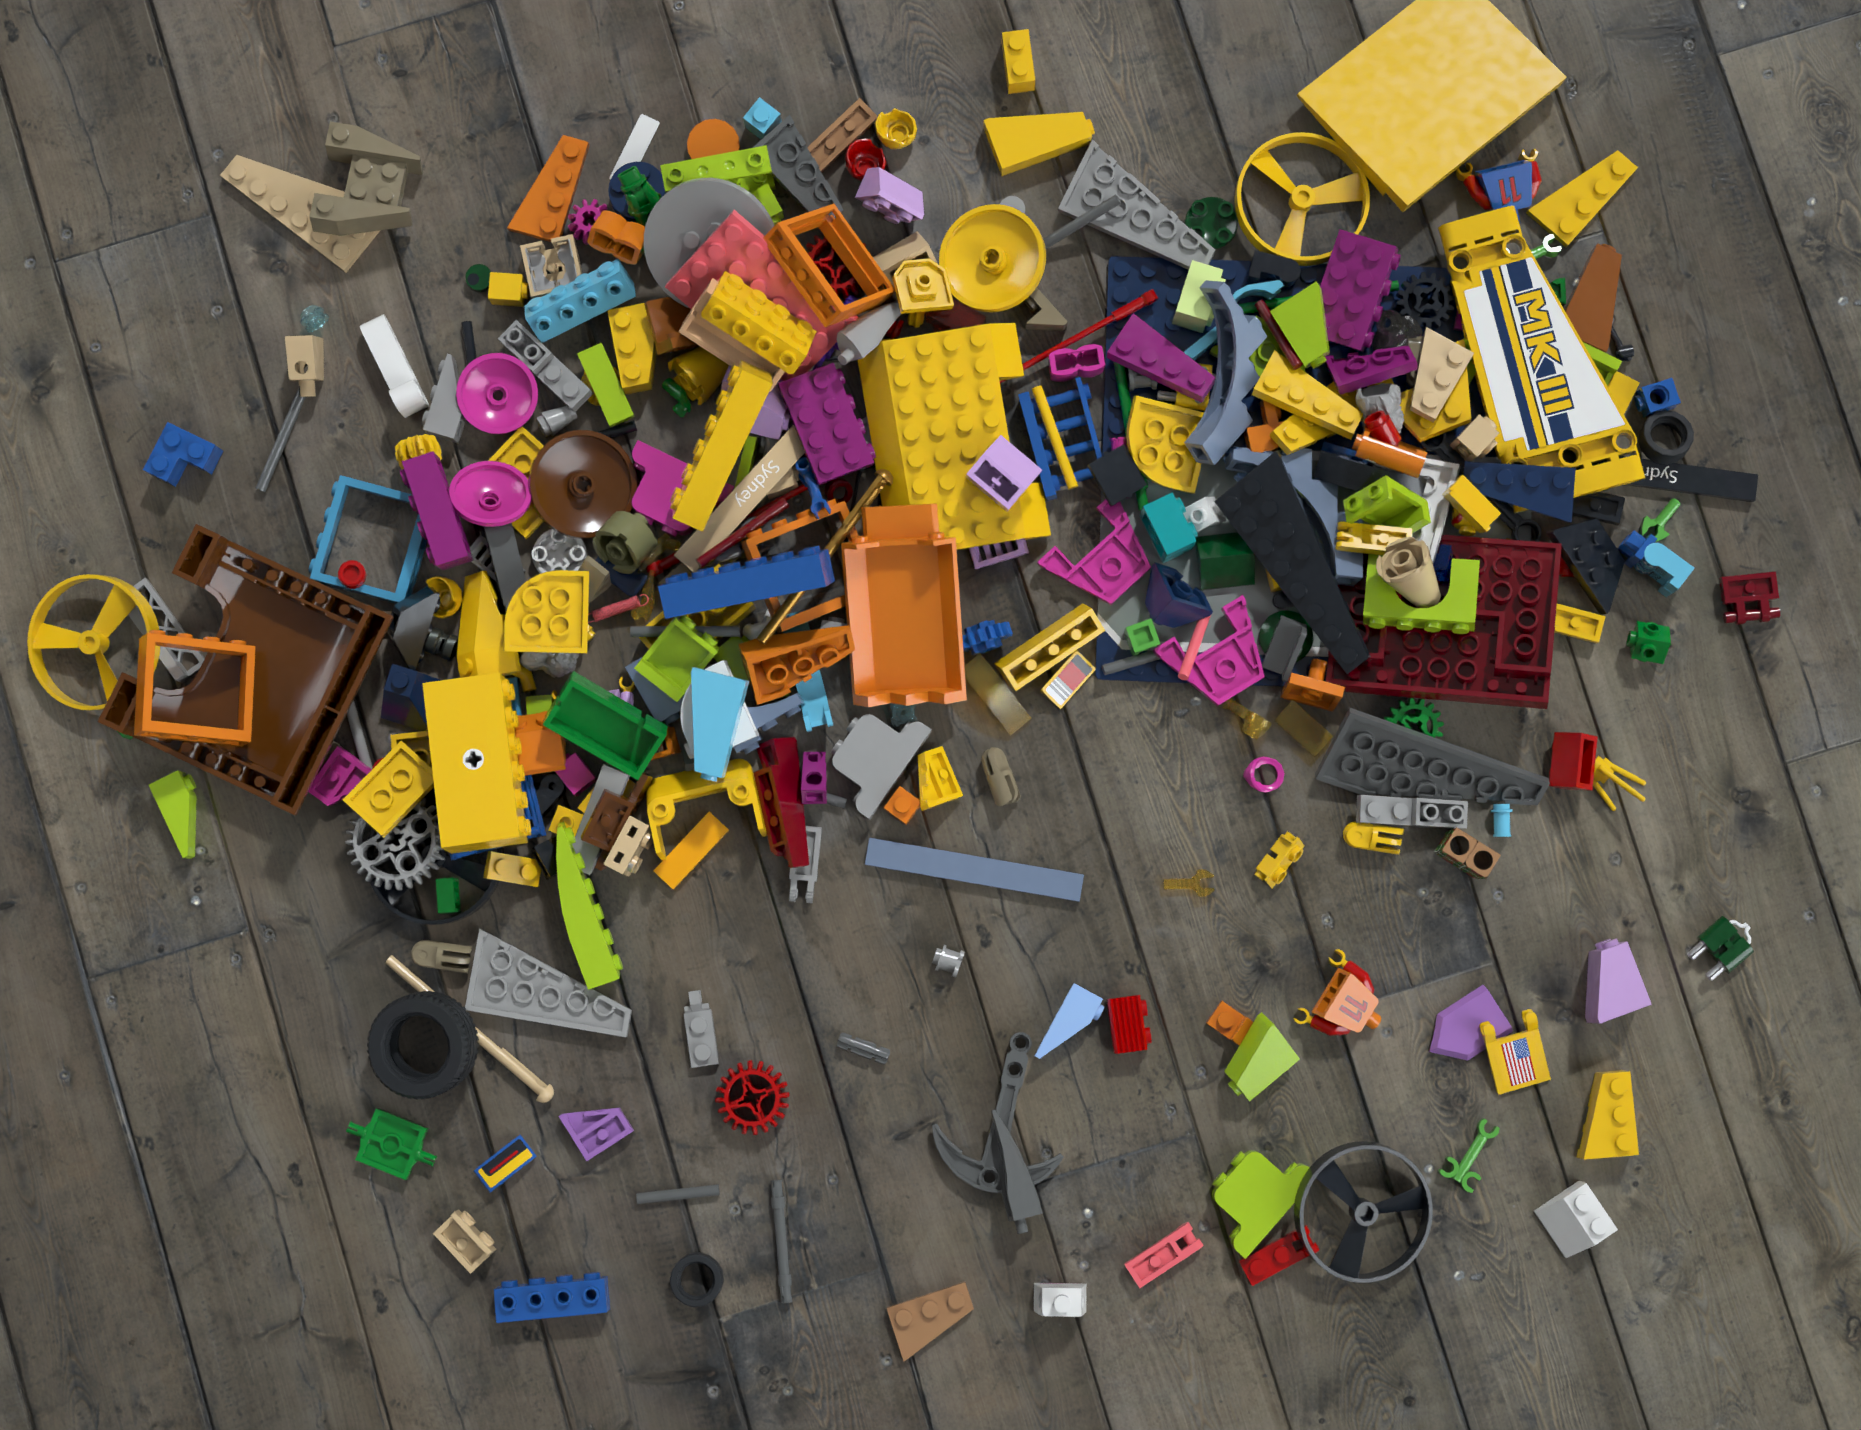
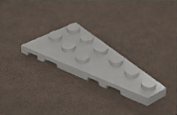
M1092 139L1061 201L1058 212L1076 219L1116 194L1121 204L1087 224L1088 226L1188 270L1192 260L1209 265L1215 254V249L1192 228L1189 229L1178 219V216L1172 210L1169 211L1151 191L1132 174L1127 173L1120 167L1117 161L1100 149L1099 145Z
M479 929L465 1005L466 1010L628 1037L632 1014L631 1009L594 989L588 990L587 985L494 935Z

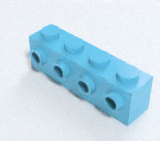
M619 259L605 262L598 269L588 274L583 273L566 285L555 287L551 293L541 298L535 297L524 306L525 319L540 342L543 343L636 297L634 282Z

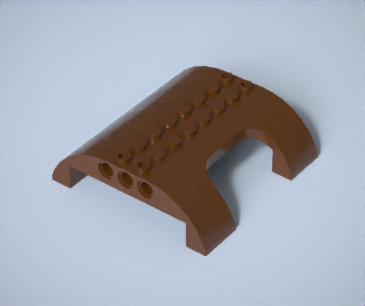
M196 524L172 573L207 590L218 600L223 612L221 627L216 635L217 638H220V642L230 643L231 640L246 641V645L255 646L251 742L241 747L134 736L137 678L124 672L121 673L97 722L122 734L139 739L297 816L394 617ZM208 652L196 677L189 685L175 690H166L153 686L151 721L238 730L241 656Z

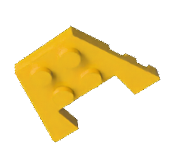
M1464 339L1455 342L1465 348ZM1467 367L1434 423L1410 410L1414 388L1401 393L1400 406L1404 414L1403 425L1419 442L1471 422ZM1390 378V379L1384 380V381H1382V382H1380V383L1369 385V386H1367V387H1370V386H1373V385H1379V384H1381V383H1385V384L1392 383V384H1394V382H1393L1392 378Z

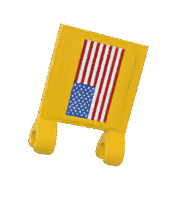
M1531 1009L1521 1012L1526 1030L1496 1039L1494 1026L1489 1021L1479 1024L1498 1095L1551 1080L1538 1029L1537 1016Z

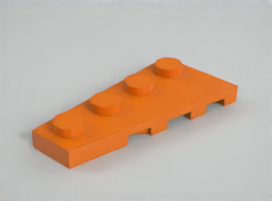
M566 135L561 137L507 227L509 231L551 242L552 238L562 236L588 153L589 142Z

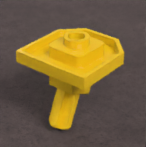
M933 260L903 261L894 273L892 279L900 313H909L908 324L910 326L920 327L924 321L925 311L953 308L954 303L946 270Z

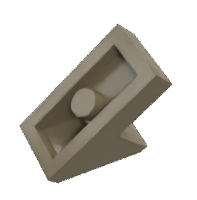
M1036 287L1033 293L1024 300V303L1031 311L1037 310L1038 313L1026 323L1025 329L1064 331L1067 328L1068 321Z

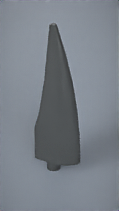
M992 1110L991 1114L1000 1153L1002 1196L1008 1221L1015 1222L1017 1234L1028 1232L1025 1218L1042 1214L1043 1211L1030 1172L1018 1146L996 1110Z

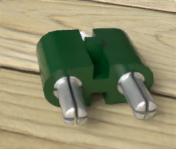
M1721 916L1697 937L1699 943L1687 955L1690 959L1694 960L1706 950L1713 956L1717 964L1705 974L1710 981H1713L1723 971L1729 974L1754 953L1753 948L1750 946L1751 937L1748 933L1750 926L1746 922L1740 924L1736 920L1729 921L1724 916ZM1732 924L1739 928H1745L1744 934L1747 941L1737 933L1738 930Z

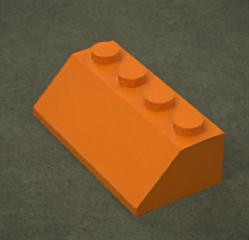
M548 711L523 716L518 715L519 726L514 728L516 738H520L522 754H518L519 765H523L525 776L566 769V738L543 725Z

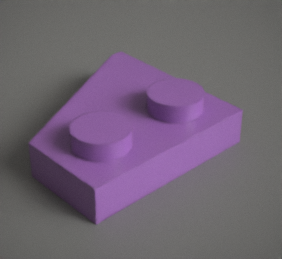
M620 1107L564 1113L559 1116L586 1161L634 1131Z

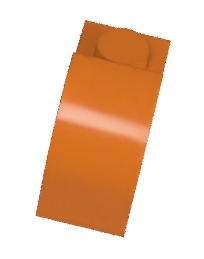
M1261 400L1259 405L1263 425L1246 428L1243 433L1246 448L1252 452H1275L1280 447L1269 435L1284 422H1278V419H1281V409Z

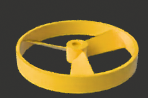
M1304 132L1289 133L1275 137L1256 149L1240 173L1234 196L1238 223L1249 242L1260 252L1292 259L1299 266H1313L1328 262L1332 253L1330 251L1317 256H1300L1305 217L1312 205L1362 201L1361 219L1354 233L1358 235L1366 222L1370 206V192L1366 176L1339 144L1322 135ZM1291 143L1316 145L1338 156L1345 162L1353 174L1315 188L1307 185L1296 187L1268 150ZM1251 164L1291 194L1289 198L1291 213L1275 248L1265 243L1253 231L1243 211L1241 187L1244 175Z
M78 575L68 578L50 589L41 599L32 615L27 640L30 664L41 686L53 698L66 706L81 710H103L106 704L98 706L86 705L64 694L49 676L41 649L79 648L85 654H94L108 701L118 681L103 655L109 648V636L136 605L143 616L147 633L150 630H159L155 613L146 598L129 583L106 575ZM94 579L114 584L92 630L79 633L44 623L53 603L70 587ZM155 646L154 672L159 660L160 646Z

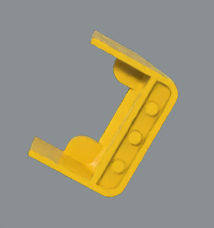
M744 759L730 760L725 777H718L717 782L700 778L701 773L695 770L657 777L652 780L646 792L647 813L655 851L661 860H666L667 857L660 826L668 824L674 818V803L724 791L728 792L729 799L737 806L753 804L758 830L762 837L767 836L753 769L748 761Z

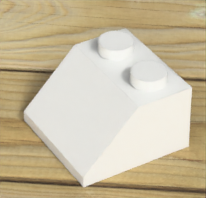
M1577 1181L1534 1210V1213L1565 1258L1595 1246L1618 1230L1587 1183Z

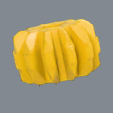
M424 434L408 437L405 440L399 441L394 446L396 461L401 469H404L402 461L432 451L442 460L439 442L433 435Z

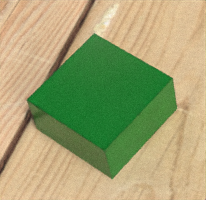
M453 877L436 879L438 913H461L459 879Z

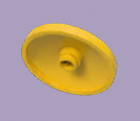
M990 204L979 206L966 212L951 225L941 244L939 265L946 270L951 294L959 302L977 311L1000 312L1017 306L1036 289L1046 265V248L1040 231L1028 216L1010 206Z

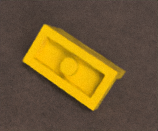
M1460 475L1442 494L1479 533L1487 532L1490 529L1489 525L1501 514L1464 475Z

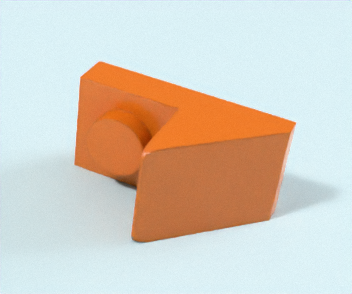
M1221 1001L1206 1024L1240 1046L1253 1021Z

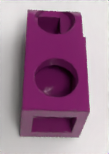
M804 752L802 804H827L826 752Z

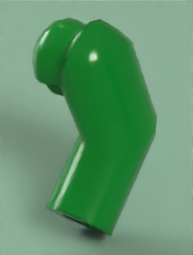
M667 378L663 382L662 388L678 402L673 406V411L679 417H684L687 412L690 413L692 407L686 391L672 378Z

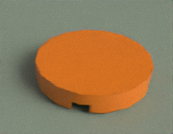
M719 119L704 120L697 124L689 133L687 140L688 154L691 159L738 151L740 150L739 136L735 129L726 121Z

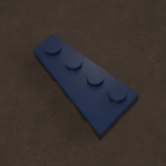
M1464 462L1463 475L1484 496L1572 523L1576 468Z

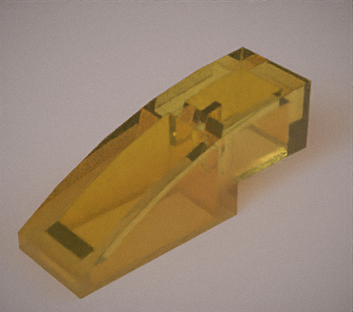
M981 653L964 666L966 682L1010 736L1031 720L1029 714Z

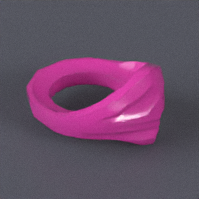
M1259 757L1248 765L1243 776L1252 788L1266 793L1277 789L1283 783L1285 773L1282 765L1276 759ZM1263 764L1272 765L1277 772L1275 782L1271 785H1262L1260 782H1257L1254 777L1256 768Z

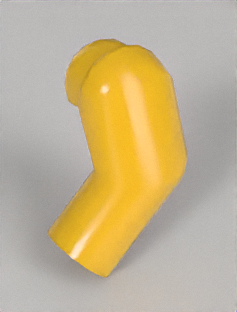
M520 663L521 671L510 675L520 679L523 692L537 689L532 671H529Z

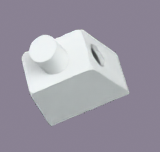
M1034 1283V1312L1041 1316H1083L1086 1313V1284Z

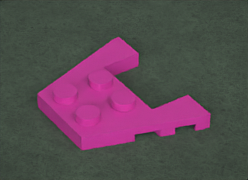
M1105 499L1096 510L1115 530L1075 566L1056 546L1047 552L1037 564L1112 605L1147 573L1151 566L1121 503L1118 502L1110 507Z
M1243 595L1221 608L1235 633L1196 656L1189 678L1186 680L1216 706H1219L1265 677L1252 632L1251 620L1246 608V600ZM1173 637L1152 651L1179 674L1185 653L1176 638Z

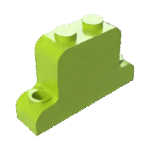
M1249 1150L1245 1153L1240 1151L1230 1162L1233 1167L1227 1174L1221 1172L1213 1181L1212 1185L1215 1186L1212 1191L1213 1200L1238 1222L1236 1228L1229 1235L1231 1245L1245 1259L1295 1203L1300 1182L1310 1167L1293 1162L1282 1173L1261 1153L1254 1150Z

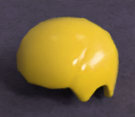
M894 108L886 114L881 112L875 121L878 139L884 146L890 149L904 148L910 145L916 138V122L908 112Z
M435 576L426 580L427 586L433 587L440 594V606L433 616L444 619L454 615L462 603V591L457 583L442 576Z

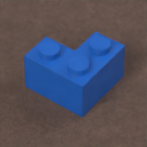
M167 422L143 470L176 487L187 464L212 475L223 450L215 444Z

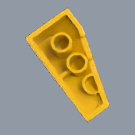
M480 571L465 576L457 648L460 678L498 672L506 676L521 671L518 652L504 651L505 615L500 614L497 608L498 598L487 571Z

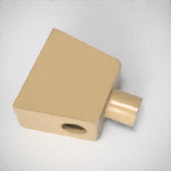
M313 335L285 336L289 380L299 383V397H316L315 381H324L323 338ZM307 364V365H308V370H307V372L305 373V372H304V367H305V365Z

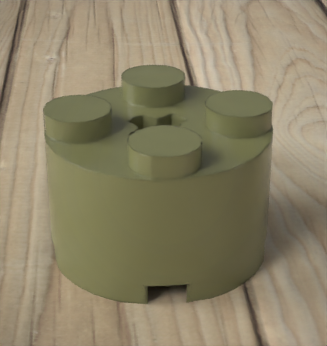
M616 511L596 532L592 543L601 560L605 563L609 560L615 565L612 569L620 573L630 574L658 546V541L647 526L648 521L642 514L635 513L633 515L626 511Z

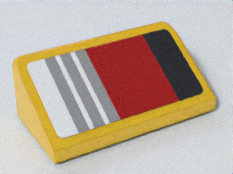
M1076 650L1040 692L1061 709L1096 668Z

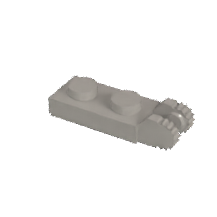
M806 826L809 865L790 868L789 879H791L789 901L796 902L798 897V880L808 881L805 895L806 903H813L814 886L818 875L822 827Z

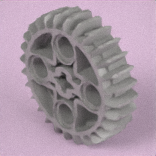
M423 798L413 808L418 812L417 814H413L397 824L405 828L394 827L384 838L377 833L376 836L363 842V834L367 823L360 816L358 820H349L355 826V829L346 830V833L353 835V839L347 840L345 843L352 845L354 849L348 851L347 855L356 856V859L351 864L353 866L361 865L357 871L358 874L361 875L368 872L365 878L367 882H371L376 878L374 885L380 887L385 881V889L387 890L392 888L393 883H395L397 890H402L403 883L405 882L406 887L411 889L413 888L412 880L421 885L423 884L422 875L431 878L432 875L429 869H439L438 865L434 863L435 860H444L445 858L438 854L439 850L444 849L441 848L439 825L437 823L438 816L437 814H432L437 807L431 805L426 808L429 801L427 798ZM424 819L427 823V829L425 832L418 834L415 830V825L417 821ZM395 834L402 836L399 840V846L392 844V841L395 840ZM431 837L429 852L426 858L423 859L416 845ZM376 846L379 851L378 857L370 861L367 857V851L370 847ZM390 851L397 852L400 854L397 856V854L391 853ZM413 856L416 866L413 870L407 871L404 868V861L406 858ZM391 859L400 874H388L380 871L376 866L382 865Z

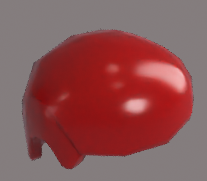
M858 139L849 145L845 161L846 168L853 178L862 182L867 169L876 167L885 169L886 160L883 150L876 147L870 139Z

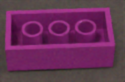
M432 451L402 461L404 469L400 470L404 485H407L408 489L411 488L413 495L408 496L413 511L420 515L421 521H418L417 525L422 538L424 537L425 540H428L430 547L426 548L430 563H433L434 566L439 567L441 570H446L474 561L460 517L454 510L449 496L450 487L440 458Z

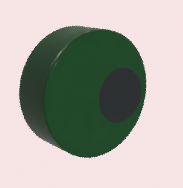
M483 264L471 266L467 270L465 277L468 286L476 292L487 291L489 289L490 269Z

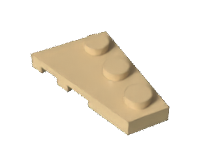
M1426 327L1410 410L1434 423L1474 353Z

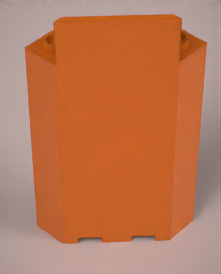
M937 503L861 507L863 536L851 537L852 542L841 543L847 625L851 628L855 651L849 654L853 705L873 707L893 703L909 706L924 702L949 704L967 700L956 537H945L944 532H939Z

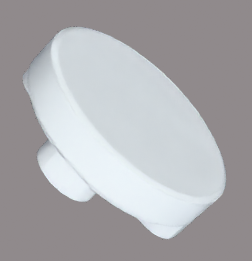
M550 529L537 539L531 554L534 565L540 574L556 570L578 571L587 557V549L581 538L565 536Z

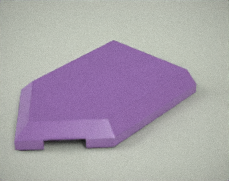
M1481 985L1437 1014L1429 1052L1468 1061L1486 1049L1479 1028L1480 1023L1489 1021L1494 1026L1496 1039L1507 1036L1513 1032V1029L1488 989Z

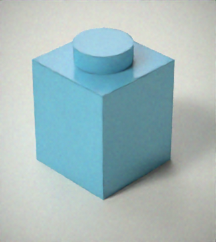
M760 97L743 117L745 128L761 140L782 122L781 114Z

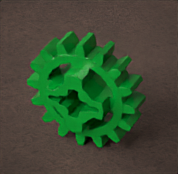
M1408 697L1407 704L1398 700L1399 708L1390 707L1389 709L1393 715L1391 717H1384L1385 720L1397 724V721H1400L1401 726L1411 729L1405 721L1407 719L1410 722L1416 723L1419 727L1418 729L1423 734L1434 738L1436 736H1443V733L1438 731V727L1443 726L1444 722L1436 719L1441 715V712L1438 710L1432 712L1434 704L1431 702L1424 706L1425 699L1419 698L1417 703H1415L1414 698ZM1410 709H1420L1419 711L1417 710L1414 714L1404 713L1405 711ZM1429 718L1431 721L1430 732L1427 731V722Z

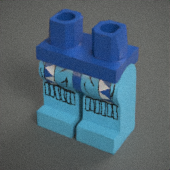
M1635 530L1632 531L1617 548L1628 557L1624 564L1630 568L1634 566L1639 573L1651 576L1662 585L1658 592L1668 597L1681 587L1694 570V567L1666 546L1655 543L1657 538L1652 534L1644 538Z

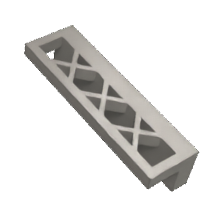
M147 578L142 579L133 586L138 591L146 587L150 593L149 604L152 609L163 611L166 615L164 627L159 626V630L165 631L166 635H168V631L186 633ZM154 601L157 602V604L159 605V607H158V606H154ZM136 605L128 615L142 635H145L147 633L146 625ZM170 622L172 623V625H173L175 628H170V627H169ZM160 646V660L172 677L181 683H184L198 673L205 659L200 651ZM173 651H179L178 657L175 655ZM184 652L194 654L199 661L188 671L182 664Z

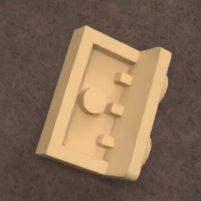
M457 1210L433 1234L471 1274L496 1250L493 1246L495 1242L485 1231L480 1232L474 1226L476 1222L468 1212Z

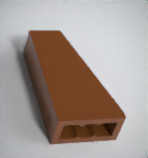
M1597 243L1589 254L1564 310L1581 340L1606 353L1610 342L1622 255L1617 253L1616 249L1610 245H1600Z

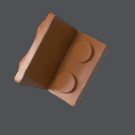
M671 297L650 300L644 303L658 355L699 347L698 344L679 333L685 318L691 311L690 308L683 306Z

